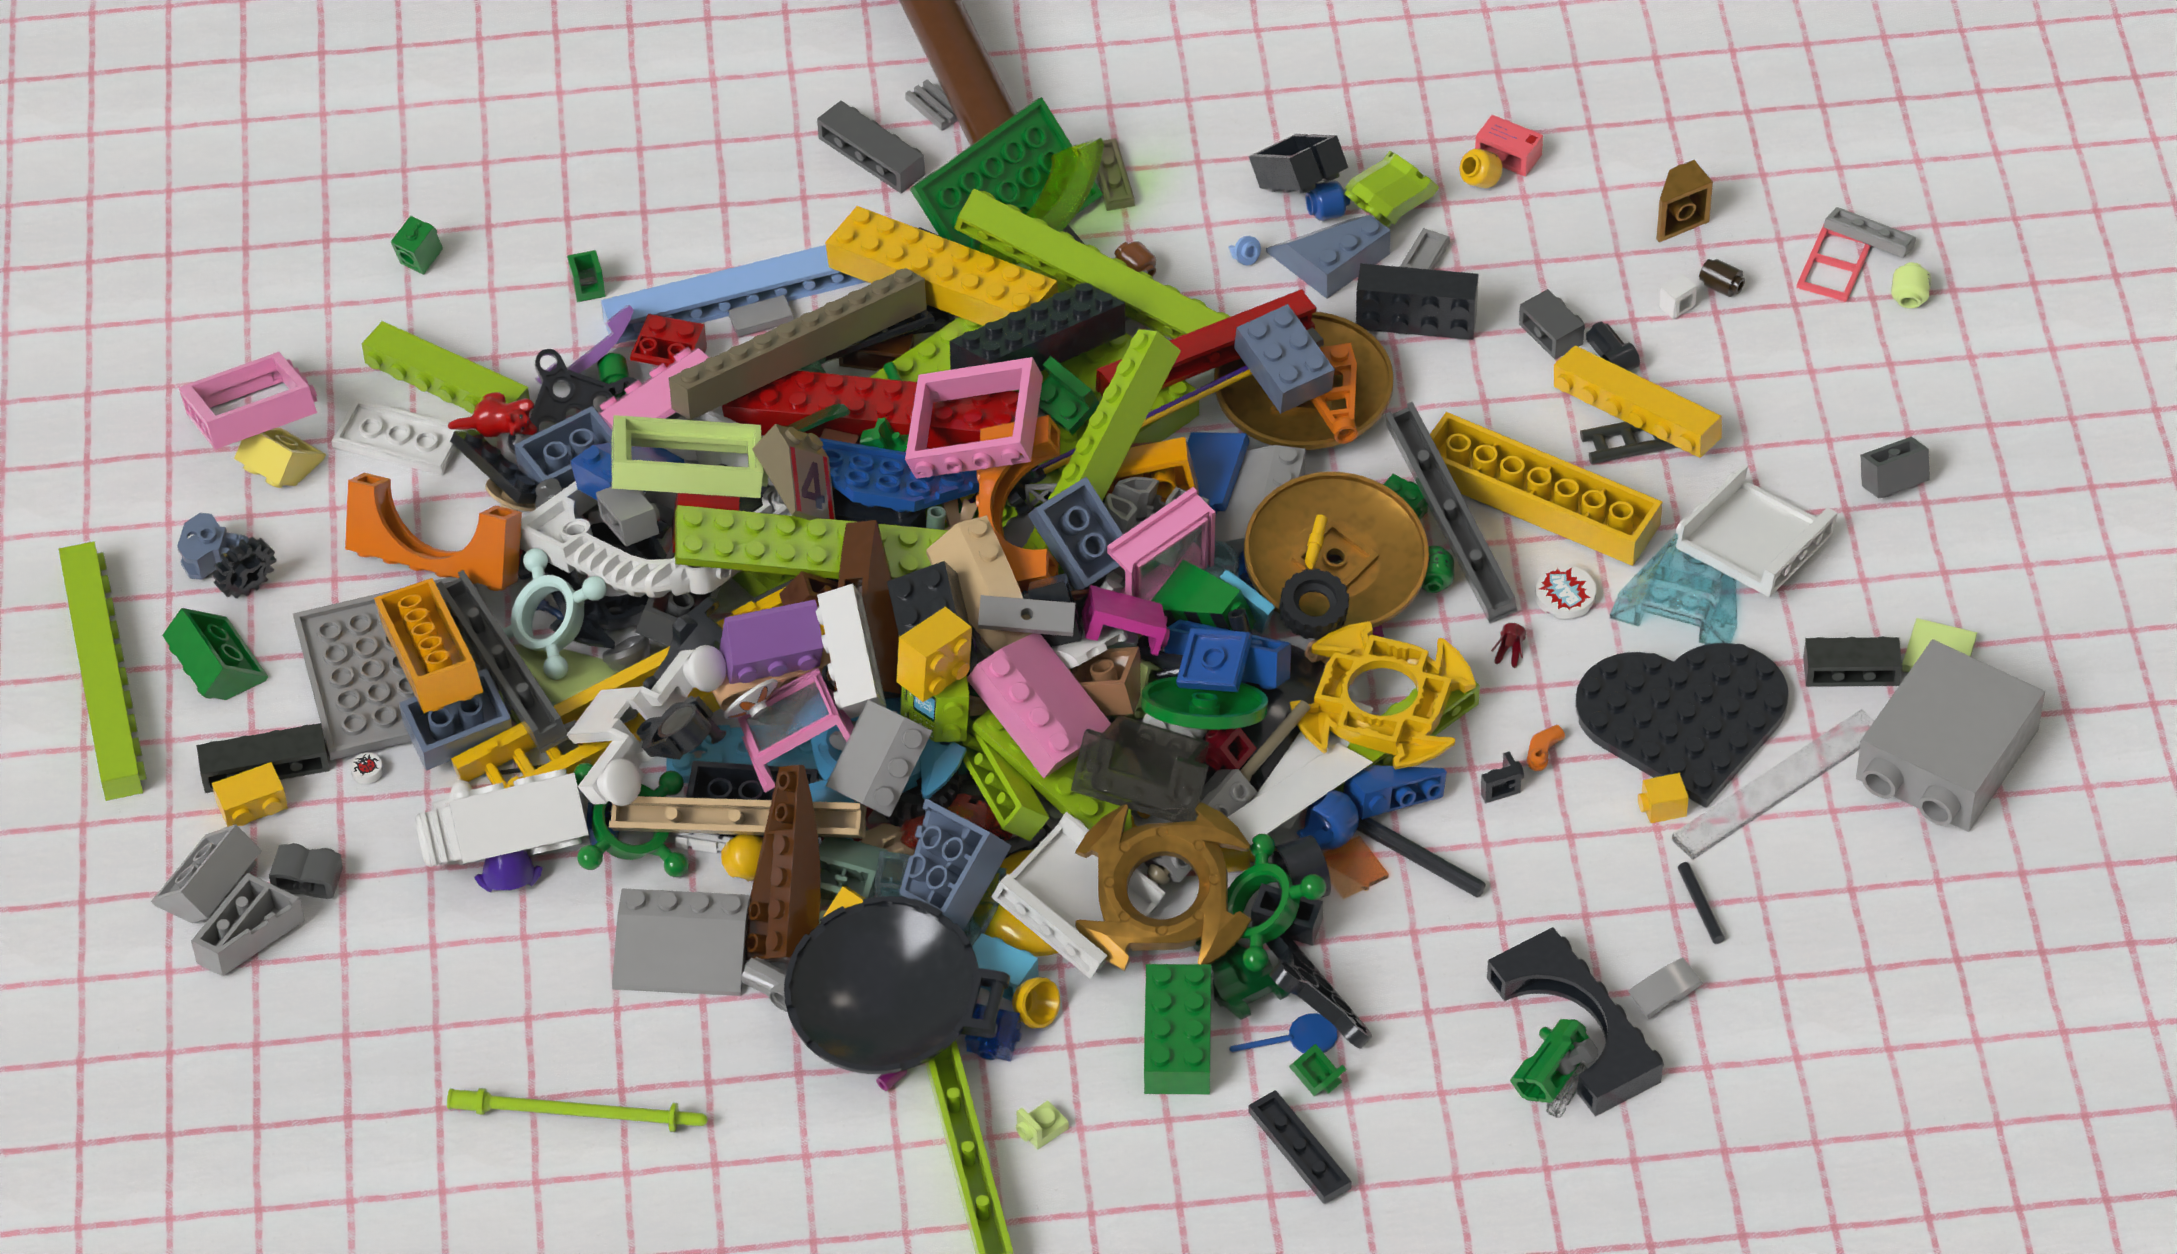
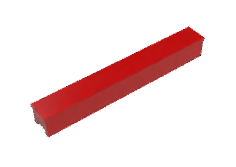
M1301 289L1169 340L1181 351L1161 389L1241 358L1234 349L1236 327L1288 304L1306 330L1315 329V324L1311 319L1312 314L1317 311V307L1307 297L1305 291ZM1122 359L1097 368L1096 391L1102 396L1113 379L1117 366Z

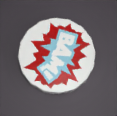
M1556 566L1547 569L1539 576L1535 584V599L1540 609L1545 613L1548 611L1559 619H1574L1585 615L1590 607L1594 605L1596 601V583L1590 574L1580 568Z

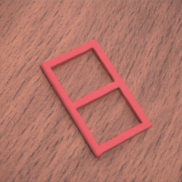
M1823 224L1796 288L1846 302L1871 245L1864 243L1865 246L1857 264L1818 254L1827 233L1863 243L1824 228ZM1814 262L1853 272L1845 291L1840 292L1806 282Z

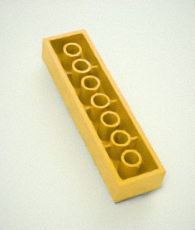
M859 206L853 209L825 242L829 268L869 283L894 274L897 270L907 268L925 279L927 305L985 326L988 322L1006 317L1011 312L1027 308L1032 303L1048 299L1058 293V284L1055 279Z
M1445 412L1430 433L1461 494L1631 566L1635 564L1661 525L1662 501L1451 413Z

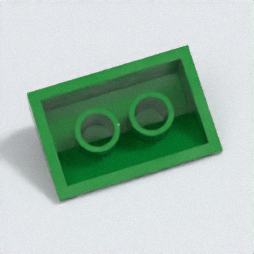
M181 608L162 635L170 646L169 650L178 658L183 665L184 672L191 677L197 686V691L205 698L228 700L265 682L268 678L264 669L226 616Z

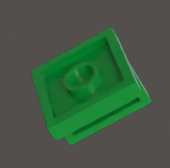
M1050 356L1043 364L1049 376L1042 383L1039 409L1049 415L1051 419L1073 436L1095 413L1100 402L1091 388Z

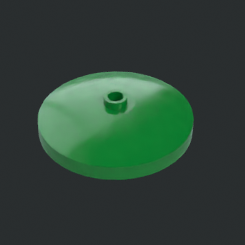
M1169 677L1153 681L1142 689L1141 707L1145 713L1160 721L1181 727L1202 730L1234 729L1256 724L1267 715L1268 697L1258 688L1243 682L1240 683L1238 692L1179 688L1176 683L1177 677Z

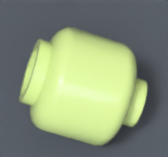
M1914 262L1900 266L1893 274L1892 298L1904 308L1919 307L1930 296V273L1920 264Z

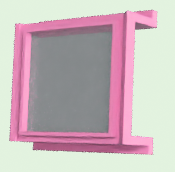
M1194 487L1107 546V553L1125 570V587L1120 593L1151 601L1183 559L1202 570L1206 569L1207 565L1210 567L1214 566L1215 511L1197 494V490Z
M818 667L776 689L765 702L768 709L758 717L752 718L750 714L738 717L744 733L742 739L765 793L775 788V782L767 765L768 762L835 725L838 726L846 742L854 729L850 717L843 710L837 708L834 700L835 691L828 688Z

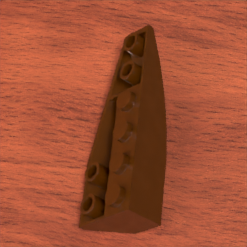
M876 520L846 523L838 588L853 583L862 594L884 699L901 697L902 686L897 683L899 633L887 581L892 580L879 525Z
M804 765L779 767L750 895L746 939L747 961L758 957L766 962L789 963L796 946L805 934L809 935L819 925L821 892L818 832Z

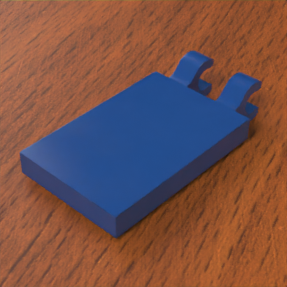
M1190 433L1187 444L1198 482L1199 496L1209 499V506L1215 511V517L1217 511H1226L1250 442L1246 433Z

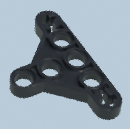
M544 349L538 353L535 359V369L542 382V386L530 420L537 427V433H539V426L542 422L551 421L555 425L567 419L566 413L570 409L575 408L583 411L593 406V400L596 397L604 396L609 399L613 397L610 390H614V394L617 395L623 391V385L627 384L629 386L637 381V379L625 377L608 384L568 370L557 351L554 349ZM550 355L556 359L557 366L554 370L546 371L540 366V359L543 356ZM558 382H565L570 388V393L566 397H558L553 392V386ZM509 434L507 446L510 452L515 454L513 443L516 440V436ZM520 434L522 438L529 436L525 434Z
M1286 933L1267 942V946L1279 961L1269 973L1272 980L1286 992L1301 998L1330 1021L1347 1041L1361 1049L1372 1037L1371 1032L1299 946Z

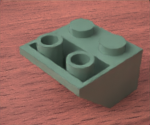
M824 837L819 846L821 898L833 901L842 886H848L865 898L874 897L888 850L847 838Z

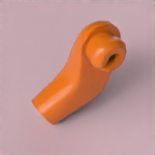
M1554 725L1532 736L1527 756V765L1530 769L1542 771L1547 767L1549 749L1565 738V733L1559 725Z

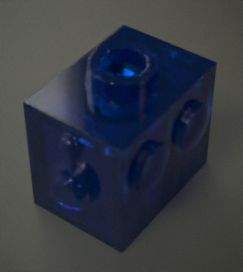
M976 1003L973 1018L983 1020L986 1005ZM999 1009L996 1024L998 1025L996 1036L994 1038H984L966 1035L967 1052L975 1053L986 1060L1001 1059L1011 1062L1016 1044L1020 1042L1022 1037L1020 1032V1013Z

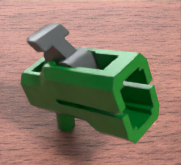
M1560 1019L1553 1029L1549 1027L1541 1028L1539 1036L1544 1042L1532 1057L1522 1062L1510 1079V1082L1522 1098L1528 1101L1553 1102L1582 1061L1587 1065L1595 1061L1598 1057V1048L1586 1034V1027L1581 1022L1575 1019Z

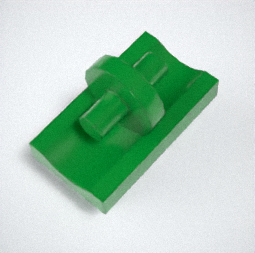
M886 417L878 418L875 428L863 430L860 444L906 452L909 435H900L899 432L894 433Z

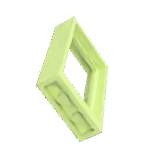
M614 415L611 439L612 489L761 498L762 486L767 487L768 475L752 450L763 438L761 437V425ZM631 446L748 454V467L632 460Z

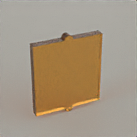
M1360 835L1349 840L1340 848L1323 852L1331 883L1343 899L1362 890L1368 891L1370 886L1389 878L1388 872Z

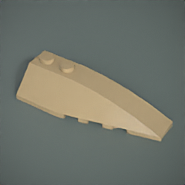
M987 515L958 522L926 549L931 565L945 561L958 573L969 624L979 633L981 641L987 648H991L995 653L999 649L1032 634L978 629L981 595L1023 599L1010 564ZM1027 614L1021 616L1025 620L1031 619L1030 615Z

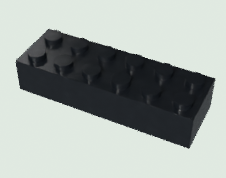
M1079 283L1069 290L1056 293L1041 302L1032 303L1027 308L1011 312L1006 317L988 322L985 326L965 332L961 336L950 340V370L1033 357L1041 372L1045 370L1043 364L1050 356L1057 362L1062 363L1126 335L1125 302L1093 287L1089 283Z

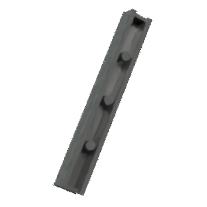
M1413 401L1407 404V408L1392 414L1391 411L1385 413L1386 426L1489 623H1493L1517 612L1515 596Z
M464 570L458 572L460 578L445 586L442 581L436 583L451 616L485 668H487L490 676L539 751L543 753L568 740L569 737L560 715Z

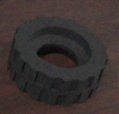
M1305 569L1300 573L1293 574L1292 578L1285 582V587L1282 588L1279 610H1281L1280 617L1285 622L1286 628L1292 630L1293 634L1302 636L1304 639L1313 638L1315 640H1319L1328 633L1340 629L1346 621L1349 607V593H1347L1345 584H1342L1340 581L1341 579L1333 576L1329 571H1321L1320 569ZM1308 592L1321 593L1329 601V610L1322 616H1309L1300 609V598Z

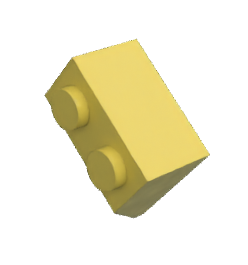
M274 428L241 440L234 459L244 464V470L255 475L261 474L266 477V483L282 488L283 485L296 486L324 460L326 454L286 430Z

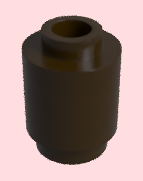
M1708 259L1702 266L1699 274V280L1703 281L1705 286L1728 297L1739 294L1745 284L1742 270L1719 259Z

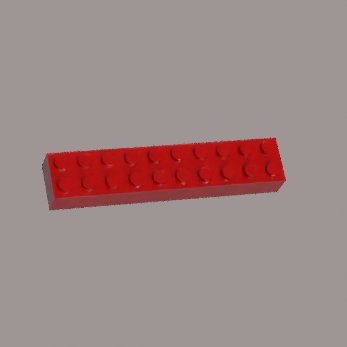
M794 371L722 405L724 417L737 423L761 425V436H764L775 424L785 427L828 406L844 404L851 411L849 415L825 422L804 433H813L820 438L824 428L859 435L860 441L863 430L875 428L877 419L886 417L894 433L899 432L900 435H909L917 382ZM1005 391L933 402L926 449L979 442L980 429L1015 422L1019 392Z

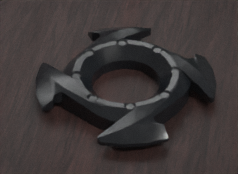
M661 520L657 521L659 534L629 546H625L605 522L590 525L593 537L630 555L647 560L665 559L667 556L658 539L664 537L670 525ZM524 550L521 554L518 576L521 580L532 577V572L528 571L523 563L526 553ZM550 563L544 569L545 575H554L564 579L571 585L573 590L577 591L582 588L583 584L577 576L576 569L568 573ZM554 591L551 595L565 617V597L561 591ZM625 594L622 596H604L597 601L586 599L584 601L583 623L573 641L588 646L614 649L615 641L604 630L623 629L638 625L649 597L647 594L641 597ZM556 619L549 629L556 632L563 620Z

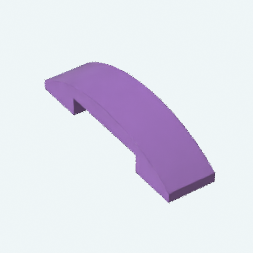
M626 305L606 321L605 325L611 333L567 367V369L580 373L606 355L624 333L634 309L630 305ZM557 361L548 367L546 371L554 370L557 366ZM539 376L535 378L536 381L542 384Z

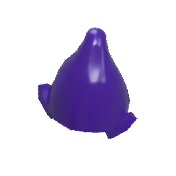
M525 850L486 858L483 873L477 874L474 878L479 886L490 893L492 889L514 890L527 884L533 886L541 876L543 867L538 865L534 867Z

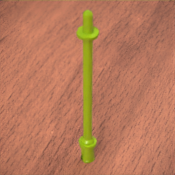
M450 1088L447 1096L448 1109L476 1111V1114L484 1115L490 1109L667 1123L670 1132H676L678 1124L704 1126L708 1121L707 1116L703 1113L679 1111L678 1103L674 1102L670 1110L492 1096L485 1088H479L478 1091L454 1090Z

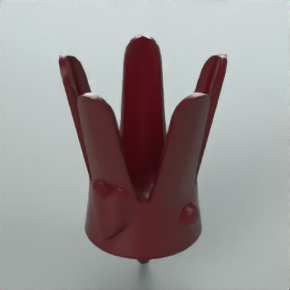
M1507 623L1503 626L1500 632L1501 637L1491 651L1493 652L1500 643L1494 659L1495 664H1499L1508 648L1512 647L1511 666L1516 668L1519 654L1523 658L1522 642L1526 639V630L1517 623Z

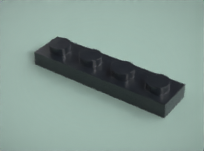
M469 429L467 431L453 432L450 442L517 504H535L537 497L535 482L519 471L515 463L507 460L501 454L500 449L492 446L477 430Z
M1276 1090L1248 1105V1113L1323 1204L1351 1189L1352 1181Z

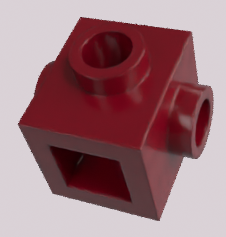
M1241 728L1209 730L1205 736L1206 740L1199 746L1201 752L1206 756L1205 761L1215 770L1240 769L1257 749Z

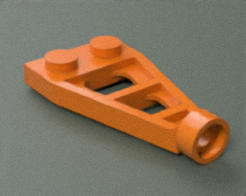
M1351 343L1319 347L1335 369L1334 376H1343V385L1341 387H1334L1331 391L1313 398L1311 401L1332 431L1335 440L1342 444L1350 443L1358 436L1355 424L1357 362ZM1346 400V408L1330 411L1326 401Z

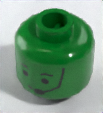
M1433 545L1428 546V568L1421 588L1430 593H1438L1448 588L1454 580L1453 555L1443 547Z

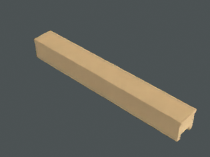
M638 796L629 805L618 806L612 803L609 828L613 829V831L764 835L772 800ZM813 802L818 837L865 838L867 806L861 803Z

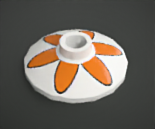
M766 680L744 693L725 710L724 717L726 719H734L750 714L752 718H756L768 709L765 702L775 691L778 684L777 680Z

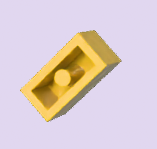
M272 762L212 783L217 806L227 827L235 824L243 826L251 821L268 815H274L288 808L284 788Z

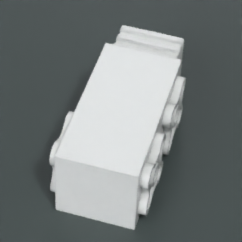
M560 769L513 781L514 786L504 788L503 783L454 793L451 795L452 800L445 803L446 807L417 814L415 823L425 864L433 867L438 864L442 865L447 862L458 861L459 865H464L521 850H529L531 856L582 844L581 838L588 836V830L575 773L567 774L566 769Z

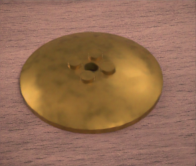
M1315 312L1312 314L1311 320L1315 324V330L1324 340V345L1321 347L1351 343L1357 362L1355 424L1358 436H1360L1381 418L1390 403L1393 392V368L1390 358L1381 343L1363 327L1333 314ZM1239 358L1216 367L1214 370V381L1246 366V364ZM1253 374L1215 392L1218 404L1226 417L1242 432L1260 442L1269 445L1303 448L1305 450L1323 449L1342 444L1335 440L1332 431L1311 400L1280 414ZM1335 375L1332 388L1341 387L1343 385V376ZM1345 399L1326 401L1330 411L1346 408Z
M1318 472L1297 477L1282 484L1261 501L1253 512L1246 529L1244 560L1248 576L1254 588L1260 595L1275 605L1274 610L1280 614L1281 611L1279 610L1285 582L1288 579L1290 580L1293 574L1300 573L1302 570L1320 569L1321 571H1329L1333 576L1339 577L1342 584H1345L1347 587L1349 607L1346 621L1341 628L1371 621L1372 628L1399 615L1415 599L1425 580L1429 549L1427 537L1418 516L1396 492L1364 476L1345 472ZM1316 515H1325L1328 521L1323 536V546L1319 551L1313 569H1309L1305 563L1309 535L1312 533ZM1338 555L1343 559V562L1333 564L1327 560V557ZM1308 592L1299 600L1300 609L1309 616H1322L1330 607L1327 597L1317 592Z

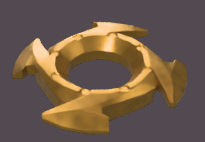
M1200 802L1195 808L1198 816L1195 821L1145 824L1124 832L1128 814V805L1125 804L1102 817L1086 833L1075 854L1084 858L1091 855L1098 857V897L1104 921L1079 919L1075 921V926L1079 933L1107 955L1106 962L1125 971L1130 962L1127 954L1130 948L1132 951L1176 950L1195 946L1196 942L1202 939L1198 964H1211L1223 957L1241 939L1252 919L1241 911L1234 915L1228 912V874L1221 848L1246 852L1250 850V844L1238 826L1222 812ZM1158 856H1171L1185 861L1193 868L1199 879V890L1193 904L1184 913L1169 919H1154L1143 915L1132 905L1128 897V884L1133 872L1143 862Z

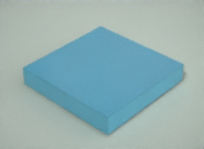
M1225 570L1219 579L1241 590L1256 620L1253 629L1262 634L1269 625L1275 605L1232 572Z

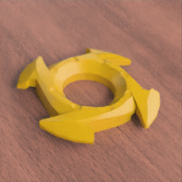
M1371 621L1347 625L1328 633L1312 644L1311 652L1313 654L1330 657L1318 685L1314 696V703L1309 704L1310 710L1297 723V726L1305 738L1321 752H1327L1331 731L1350 743L1395 755L1393 757V767L1396 770L1427 762L1440 756L1455 745V738L1430 735L1439 725L1451 692L1460 690L1466 693L1475 688L1476 683L1471 668L1461 653L1444 638L1437 640L1436 661L1428 656L1429 651L1421 647L1374 636ZM1377 668H1388L1408 676L1414 682L1418 695L1413 704L1406 710L1394 715L1379 716L1359 709L1350 699L1348 688L1352 681L1361 673ZM1301 700L1289 702L1291 711Z

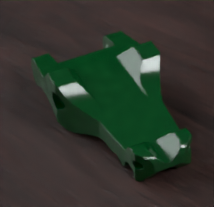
M1202 939L1193 946L1197 952L1201 949ZM1237 942L1223 957L1211 963V973L1214 985V1000L1220 1007H1226L1242 1020L1251 1015L1249 1003L1271 992L1279 1000L1290 996V993L1279 987L1270 977L1269 973L1274 968L1270 960H1268L1267 966L1262 971L1252 972L1248 970L1243 964V954L1247 948L1242 947Z

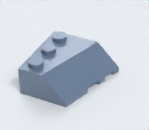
M1366 215L1266 248V252L1327 299L1359 276L1360 263L1375 265L1390 254L1391 230L1371 215Z
M925 798L923 810L926 811L922 826L918 825L915 834V837L918 838L914 855L908 859L899 894L906 898L927 903L941 910L944 916L949 918L954 924L957 923L964 930L1010 850L1011 845L991 832Z

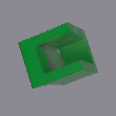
M596 250L567 255L570 277L577 302L606 297L602 269Z

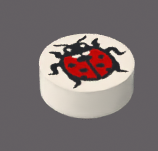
M373 753L357 755L350 765L353 779L361 784L374 783L383 774L381 759Z

